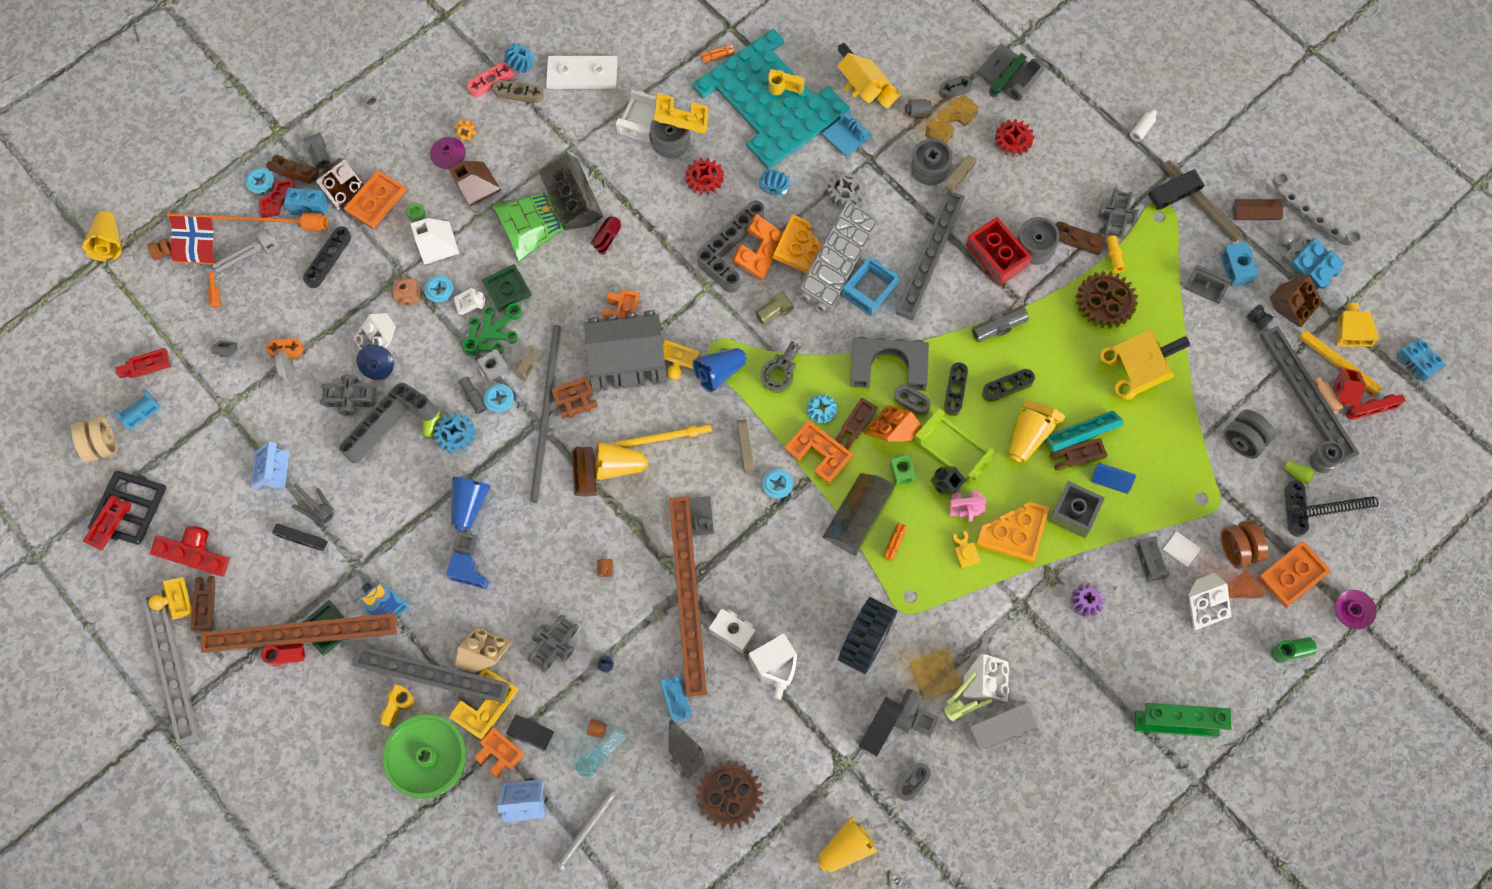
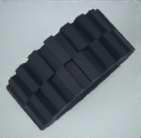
M869 597L847 635L838 656V661L866 674L889 633L897 610Z

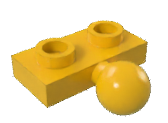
M665 340L663 344L664 359L673 362V365L669 366L666 370L667 377L671 380L678 379L681 375L680 365L693 369V360L700 356L701 352Z
M1027 399L1023 405L1025 408L1046 417L1045 420L1049 423L1052 421L1055 425L1063 422L1065 417L1064 414L1056 409Z
M183 577L163 581L162 586L165 597L153 595L148 601V605L152 610H161L165 605H168L171 620L191 616L192 607Z

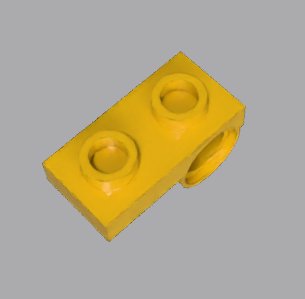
M770 70L769 92L771 94L780 95L784 92V89L799 94L803 93L804 78L798 75H790L780 70Z
M396 684L394 689L390 690L388 705L386 709H383L380 716L381 724L390 729L394 728L400 709H410L415 702L411 692L403 686ZM407 694L406 702L399 703L400 697Z

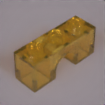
M964 94L954 98L946 109L943 108L935 119L928 121L925 136L929 139L936 138L947 143L953 138L954 127L949 123L956 121L965 127L977 116L979 106Z

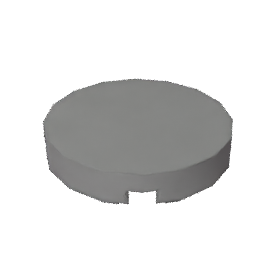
M285 350L276 351L275 365L279 377H283L281 384L284 387L293 386L294 375L290 359Z

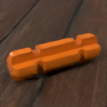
M730 44L726 45L725 48L720 47L709 50V53L707 51L701 53V60L703 63H706L710 59L713 61L723 58L725 55H733L734 48Z
M901 523L896 525L895 532H893L883 555L885 559L890 561L894 559L902 541V535L905 534L907 529L905 525Z

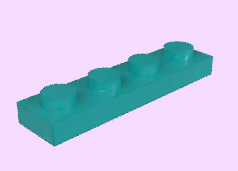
M1113 410L1050 434L1045 439V444L1053 452L1060 451L1068 446L1078 444L1081 441L1123 426V419Z

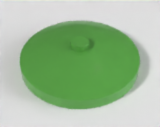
M431 714L417 715L399 724L388 737L383 751V768L389 782L401 793L417 799L433 798L452 788L461 777L467 760L466 744L457 727L447 719Z

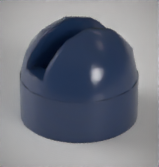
M602 656L599 658L597 665L600 671L608 673L614 668V662L611 657ZM601 661L609 662L610 666L602 664Z

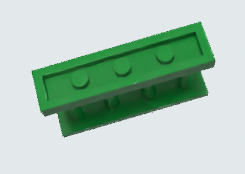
M1145 703V711H1135V732L1218 738L1220 737V729H1232L1231 708Z

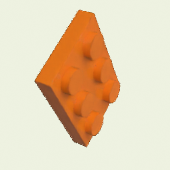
M377 170L345 206L344 210L347 214L374 230L405 194L407 189L402 184Z
M1302 541L1261 574L1258 579L1287 608L1330 573L1331 570Z

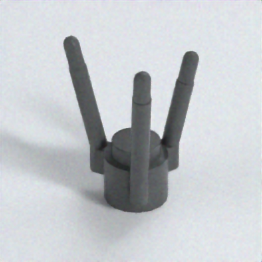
M297 484L293 485L314 507V515L295 504L292 505L294 509L313 519L317 524L320 522L326 524L334 516L332 511L334 509L329 505L319 488L316 491L324 505H318Z

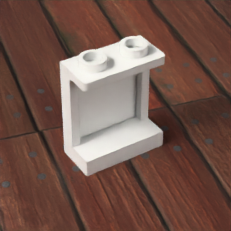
M631 90V99L622 119L618 118L616 122L617 133L651 143L650 125L654 117L656 96L645 94L643 91Z

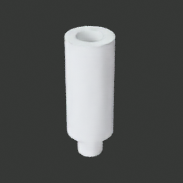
M1151 110L1143 115L1130 133V137L1134 141L1140 142L1156 121L1155 116L1157 112Z

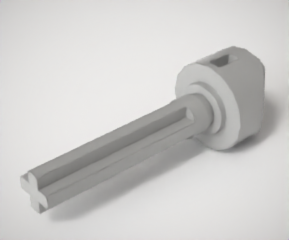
M268 225L256 231L258 239L216 261V265L211 264L215 272L218 273L262 248L266 249L268 253L279 248L280 244L276 240L277 234L273 228Z

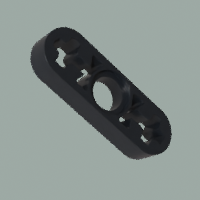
M961 362L953 364L950 370L944 411L950 416L958 415L962 408L968 368ZM957 369H961L962 372L959 380L956 379ZM951 386H960L961 392H952ZM953 398L956 399L954 410L950 406Z
M1023 369L989 382L984 386L982 396L985 400L993 402L1032 386L1035 375L1031 370ZM1023 376H1025L1026 378L1029 377L1028 382L1026 380H1020ZM1010 381L1013 383L1014 388L1006 389L1003 383ZM991 389V391H996L994 395H992L991 393H988V390Z
M1293 480L1284 489L1287 524L1291 535L1301 537L1309 529L1308 517L1290 520L1288 518V511L1292 508V504H1298L1300 507L1307 506L1306 492L1302 482ZM1293 486H1295V489H1296V490H1299V491L1296 493V495H1295V492H1294L1293 490H1291V488H1292ZM1297 523L1299 527H1302L1300 531L1294 527Z
M275 524L272 534L279 538L319 551H324L328 543L325 539L281 524Z

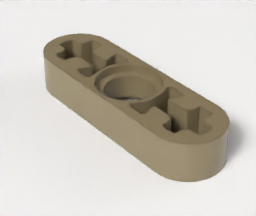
M498 80L493 85L494 93L498 98L530 103H539L544 98L543 90L538 85ZM516 89L523 90V92L519 95L514 94V91Z
M968 155L949 177L944 189L954 193L971 172L977 159Z
M737 420L745 473L754 472L747 420Z

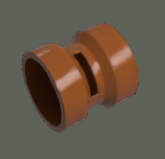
M167 238L160 239L157 243L151 242L147 244L154 261L161 259L162 256H171L170 243Z

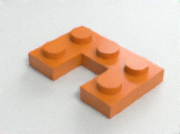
M756 214L753 216L746 231L759 239L760 243L755 253L744 245H739L732 262L761 281L765 278L773 261L772 257L783 232Z
M809 420L784 447V450L798 461L811 448L825 459L814 470V474L828 485L853 458V454Z

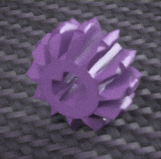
M1087 583L1085 587L1080 584L1078 589L1072 591L1074 596L1070 598V601L1074 602L1072 609H1079L1078 615L1084 612L1085 618H1088L1090 614L1096 616L1097 611L1101 612L1103 610L1102 604L1105 603V599L1100 597L1104 593L1097 592L1098 586L1092 589L1090 583ZM1085 597L1088 598V601H1091L1090 604L1087 603L1086 599H1084Z

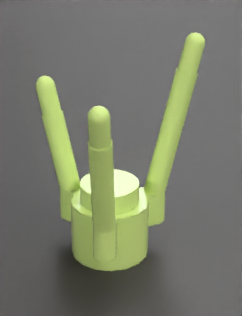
M975 672L947 700L948 705L944 707V711L952 721L992 703V699H988L977 704V701H973L964 706L960 700L955 701L976 676Z

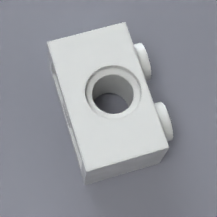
M721 609L709 627V633L743 654L756 635L755 626L746 620L744 622L739 620L737 614L733 611ZM731 626H737L739 631L731 634L728 629Z

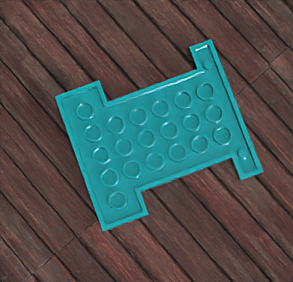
M774 28L692 83V88L702 99L717 90L754 129L757 135L747 141L746 146L767 169H771L840 120L839 115L841 112L850 113L851 110L829 85L816 94L805 84L802 94L785 89L780 95H773L769 92V73L771 69L796 75L774 52L775 49L784 44V39Z

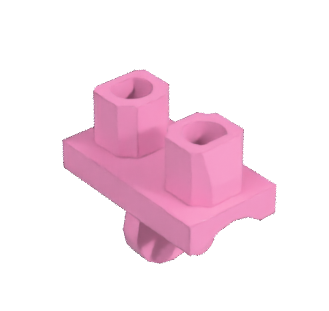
M972 491L969 493V498L964 499L960 493L951 494L950 516L967 517V521L972 522L973 516L985 513L986 497H982L979 491Z

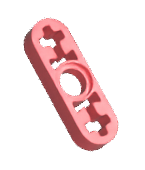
M502 62L476 76L467 84L470 95L478 97L493 89L496 81L511 79L514 76V70L512 71L511 67H507V63ZM490 76L495 77L493 82H487L486 79Z

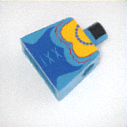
M367 582L361 588L366 596L360 602L368 616L395 613L398 617L410 607L404 599L383 583L375 587L371 582Z

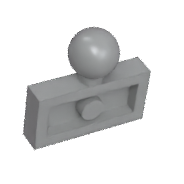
M1283 232L1279 237L1281 245L1291 247L1281 259L1293 270L1295 269L1290 262L1314 239L1307 232L1297 242L1294 241L1295 238L1291 232Z

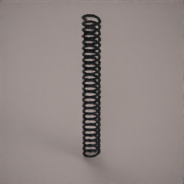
M1375 496L1290 508L1288 518L1295 520L1296 518L1302 519L1303 517H1313L1314 515H1328V513L1335 514V512L1342 513V511L1349 512L1350 510L1353 511V509L1374 508V506L1378 507L1379 502Z

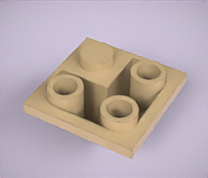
M476 627L459 646L455 666L475 673L495 665L511 646L512 641Z

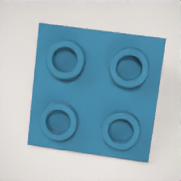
M843 111L839 115L841 119L822 133V135L847 157L872 137V134L848 112Z
M1420 337L1397 353L1398 359L1404 365L1411 361L1406 365L1407 368L1412 364L1415 365L1410 370L1411 372L1418 368L1413 374L1418 380L1423 382L1446 366L1442 358L1435 354L1429 348L1427 342L1423 341Z

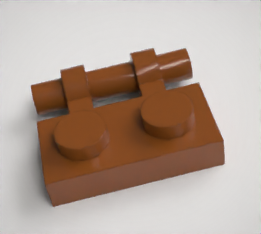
M588 377L552 388L558 408L566 406L567 409L560 412L562 419L567 417L573 418L575 414L584 411L587 413L591 409L598 407L596 400L588 402L587 398L594 396ZM582 400L583 404L575 407L571 406V403Z

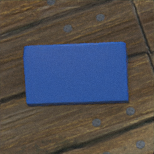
M1098 463L1094 469L1091 482L1128 494L1136 475Z

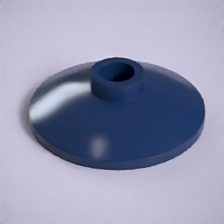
M372 344L363 347L356 358L358 369L370 379H384L391 374L394 368V360L391 353L380 345Z

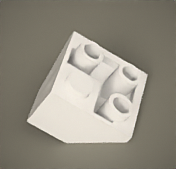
M427 218L411 223L424 265L459 254L450 222Z
M387 313L369 314L353 340L360 350L372 344L387 348L391 343L396 326Z
M1216 573L1196 579L1188 595L1193 628L1197 630L1232 617L1227 583Z
M980 654L964 675L965 682L973 672L976 673V676L963 690V697L977 701L992 699V702H1008L1009 662L986 654Z

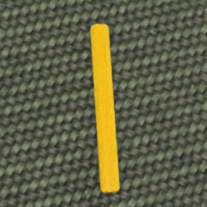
M1304 330L1299 336L1301 341L1337 368L1344 367L1360 371L1366 383L1365 389L1370 393L1376 395L1381 390V385L1309 331Z

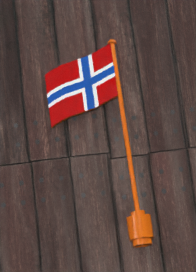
M168 212L166 215L171 223L170 252L174 263L216 265L213 254L214 228L212 219L299 223V226L304 231L326 230L328 226L327 216L322 213L304 212L299 219L172 214L171 212Z

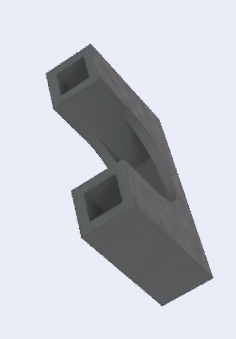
M853 338L850 387L869 388L871 364L882 355H894L899 357L907 367V386L917 391H926L928 384L929 342L922 340L905 341L904 339Z

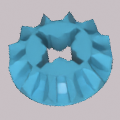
M256 168L250 171L245 179L246 187L252 193L259 195L261 192L267 193V190L272 188V184L275 182L272 172L266 168ZM263 179V181H264L263 184H262V183H259V184H258L257 181H256V180H260V181H261V180Z
M445 276L430 278L424 287L426 297L431 302L433 301L438 304L442 301L446 302L449 297H452L454 291L452 281ZM441 285L443 290L438 295L436 290H438V288Z
M496 384L489 387L485 392L484 403L488 410L494 413H503L505 410L510 409V406L514 403V394L508 386ZM497 393L503 398L501 404L494 401L497 399Z
M818 394L815 397H811L807 403V413L813 421L826 423L835 417L837 404L827 394ZM820 402L823 406H827L824 414L821 412V409H816L819 408Z
M774 469L764 476L762 486L764 492L770 498H777L779 500L780 498L787 497L792 492L793 479L785 470ZM781 478V485L783 487H778L776 490H774V484L772 482L777 483L778 480H780Z

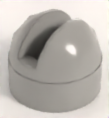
M368 96L364 100V104L369 111H376L379 108V101L376 96Z

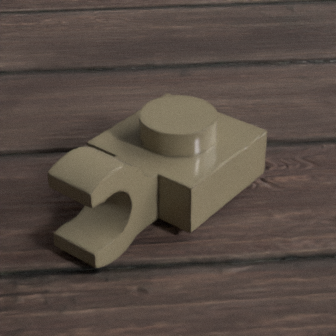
M530 345L526 349L527 356L524 357L523 361L520 360L516 367L518 377L524 381L527 380L535 367L534 363L541 356L539 349L535 354H531L533 348Z

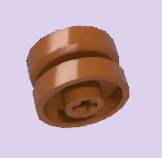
M1248 519L1240 522L1238 526L1232 524L1222 528V547L1233 567L1240 569L1249 566L1251 563L1256 564L1267 559L1268 545L1262 529L1254 520Z

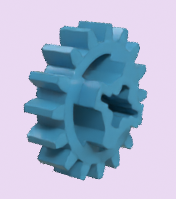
M451 412L449 418L444 415V421L438 420L440 426H434L437 433L433 435L437 439V445H441L440 447L443 451L447 449L450 454L453 450L458 454L461 448L466 451L465 446H472L470 440L476 439L475 435L472 434L476 432L475 427H473L474 423L472 420L469 421L467 415L462 417L460 412L457 416ZM462 424L467 427V431L463 428ZM443 435L447 437V442L443 439Z

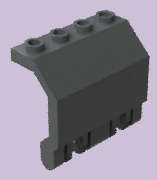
M655 310L644 311L643 315H636L634 312L626 313L625 317L618 318V315L606 316L607 319L599 320V317H592L585 321V343L593 392L601 391L600 377L603 391L607 390L608 382L606 376L609 375L614 377L615 389H620L618 374H620L622 388L638 387L637 372H639L640 385L645 386L643 371L650 370L653 385L657 384L655 370H658L659 384L668 383L659 313H655Z

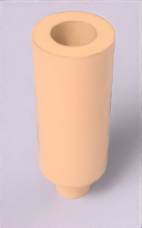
M1321 377L1314 380V383L1334 414L1342 410L1344 406L1338 401L1327 381L1323 382Z

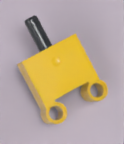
M846 43L838 46V51L844 59L837 67L849 80L843 90L848 92L854 86L855 89L851 93L852 97L860 95L863 100L871 103L877 96V100L884 107L889 108L900 96V92L891 84L872 60L855 55Z
M1149 329L1114 347H1105L1101 351L1100 357L1109 367L1118 366L1122 360L1131 381L1121 380L1117 382L1115 392L1122 399L1131 400L1136 394L1173 378L1174 374L1166 357L1190 347V341L1184 336L1161 347L1155 333ZM1115 353V357L1108 361V356ZM1129 386L1128 393L1122 394V389Z

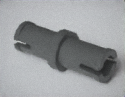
M469 377L462 378L458 383L466 394V400L470 401L476 414L483 413L487 407L479 396L480 392L474 388Z

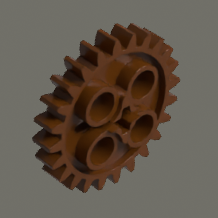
M1102 271L1100 276L1095 272L1093 277L1089 275L1087 281L1083 280L1082 286H1079V292L1076 295V298H1078L1076 305H1080L1078 311H1084L1082 317H1089L1088 323L1092 320L1095 321V327L1100 323L1102 329L1106 324H1108L1109 329L1112 328L1113 324L1118 328L1121 323L1126 324L1127 319L1130 320L1133 316L1132 314L1136 311L1135 307L1138 304L1135 301L1138 295L1134 294L1136 289L1129 288L1132 283H1125L1126 277L1119 279V273L1114 277L1112 271L1108 275ZM1108 309H1112V310H1114L1116 313H1112V312H1110Z
M728 760L725 767L719 762V769L712 765L711 774L705 771L707 779L700 778V782L704 785L697 786V790L702 792V794L696 795L697 799L702 800V802L697 804L698 807H704L701 814L705 815L708 813L707 822L714 819V827L721 823L722 830H724L726 824L729 825L730 830H733L734 824H737L738 828L741 829V822L743 821L749 825L747 818L750 817L755 820L756 817L753 812H760L757 804H763V801L758 799V797L764 795V792L758 791L762 787V783H755L759 776H751L753 769L746 772V764L739 768L738 761L735 762L734 766H731ZM723 776H728L732 781L730 785L722 786L720 779ZM738 778L740 781L733 791L735 798H730L724 812H721L720 810L727 799L725 793H730L735 780ZM741 786L749 787L750 792L748 795L742 796L738 793V789ZM719 795L722 801L718 805H713L710 802L711 797ZM733 804L740 807V812L737 815H732L728 811L729 807Z

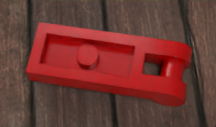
M1390 394L1382 400L1372 399L1365 404L1352 405L1346 412V416L1350 420H1355L1397 409L1406 400L1403 394L1397 396Z
M112 495L83 539V542L103 551L125 513H128L131 509V503L125 500L121 501L119 497Z

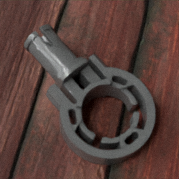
M791 341L784 354L781 356L777 354L774 360L768 361L763 366L761 380L766 389L772 392H783L791 386L793 370L796 367V364L792 361L801 348L799 344ZM780 369L785 372L786 376L782 381L783 386L780 383H773L769 380L768 376L772 370ZM765 372H766V375H767L766 378H767V381H768V382H766L765 379H764Z

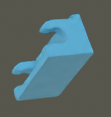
M146 389L142 391L145 394L142 398L121 413L118 410L114 411V414L129 431L161 408Z
M674 676L672 680H660L673 723L692 718L682 680L678 676Z

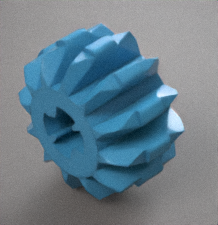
M519 43L517 45L512 44L505 51L504 62L507 63V67L512 68V71L516 70L518 73H526L533 65L534 55L525 46L523 47Z
M766 169L759 179L760 189L770 195L783 196L787 193L790 186L789 177L785 173L779 172V170Z

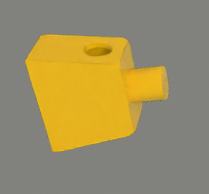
M1358 303L1347 304V311H1344L1337 320L1336 346L1372 347L1379 337L1371 313L1369 311H1359Z

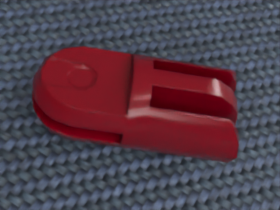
M613 216L607 217L590 242L601 255L606 253L621 228L620 220Z

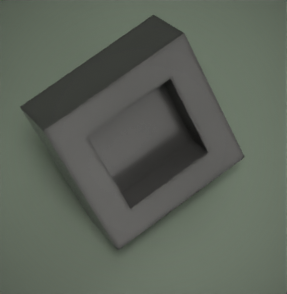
M218 341L211 347V352L220 357H229L237 350V343Z
M458 532L453 551L455 553L465 552L473 556L478 536Z
M920 709L911 729L931 737L939 717Z

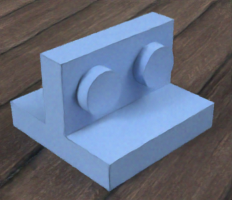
M270 441L256 450L250 488L259 489L263 485L278 489L285 488L289 451L277 449V443Z
M543 779L502 783L497 806L498 813H502L503 822L545 818Z

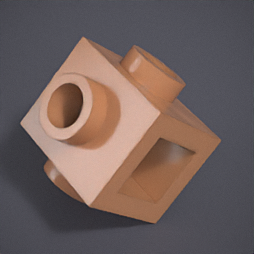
M401 278L400 280H394L391 295L393 299L395 298L398 305L409 306L420 303V286L417 279Z

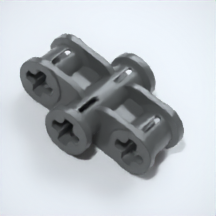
M1114 188L1110 205L1105 204V202L1101 203L1098 218H1108L1104 235L1110 234L1119 236V239H1122L1126 229V222L1135 225L1139 210L1129 209L1133 192L1126 193Z
M342 375V384L325 383L321 386L323 395L320 404L325 407H340L338 408V413L341 415H354V406L372 407L375 405L373 397L376 386L370 383L356 384L358 377L355 375Z
M563 614L557 618L549 631L545 629L544 625H541L532 636V640L540 643L531 652L527 661L529 663L533 662L540 667L543 673L551 667L558 656L561 657V661L566 662L574 652L575 647L568 646L567 644L576 634L579 625L569 622Z

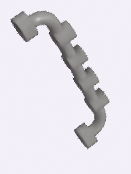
M1285 172L1275 174L1272 183L1278 194L1284 198V206H1294L1298 209L1297 216L1302 219L1308 217L1312 221L1311 227L1314 230H1324L1326 232L1325 237L1330 242L1336 240L1345 246H1357L1360 243L1362 234L1359 231L1350 230L1343 237L1340 234L1339 228L1331 227L1326 223L1324 216H1317L1311 211L1310 205L1302 204L1297 200L1295 193L1287 192L1284 189L1289 182V176Z

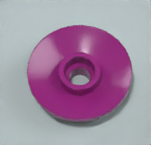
M453 137L439 139L430 150L432 162L443 169H450L461 163L466 154L463 143Z
M1345 591L1337 598L1335 603V612L1338 619L1349 628H1367L1376 618L1377 611L1374 601L1362 591ZM1350 608H1353L1356 611V614H1353L1350 611Z

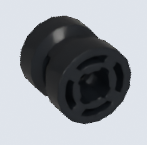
M1261 304L1256 306L1246 316L1249 321H1254L1255 327L1259 331L1266 327L1274 318L1271 314H1267L1264 311L1265 308Z

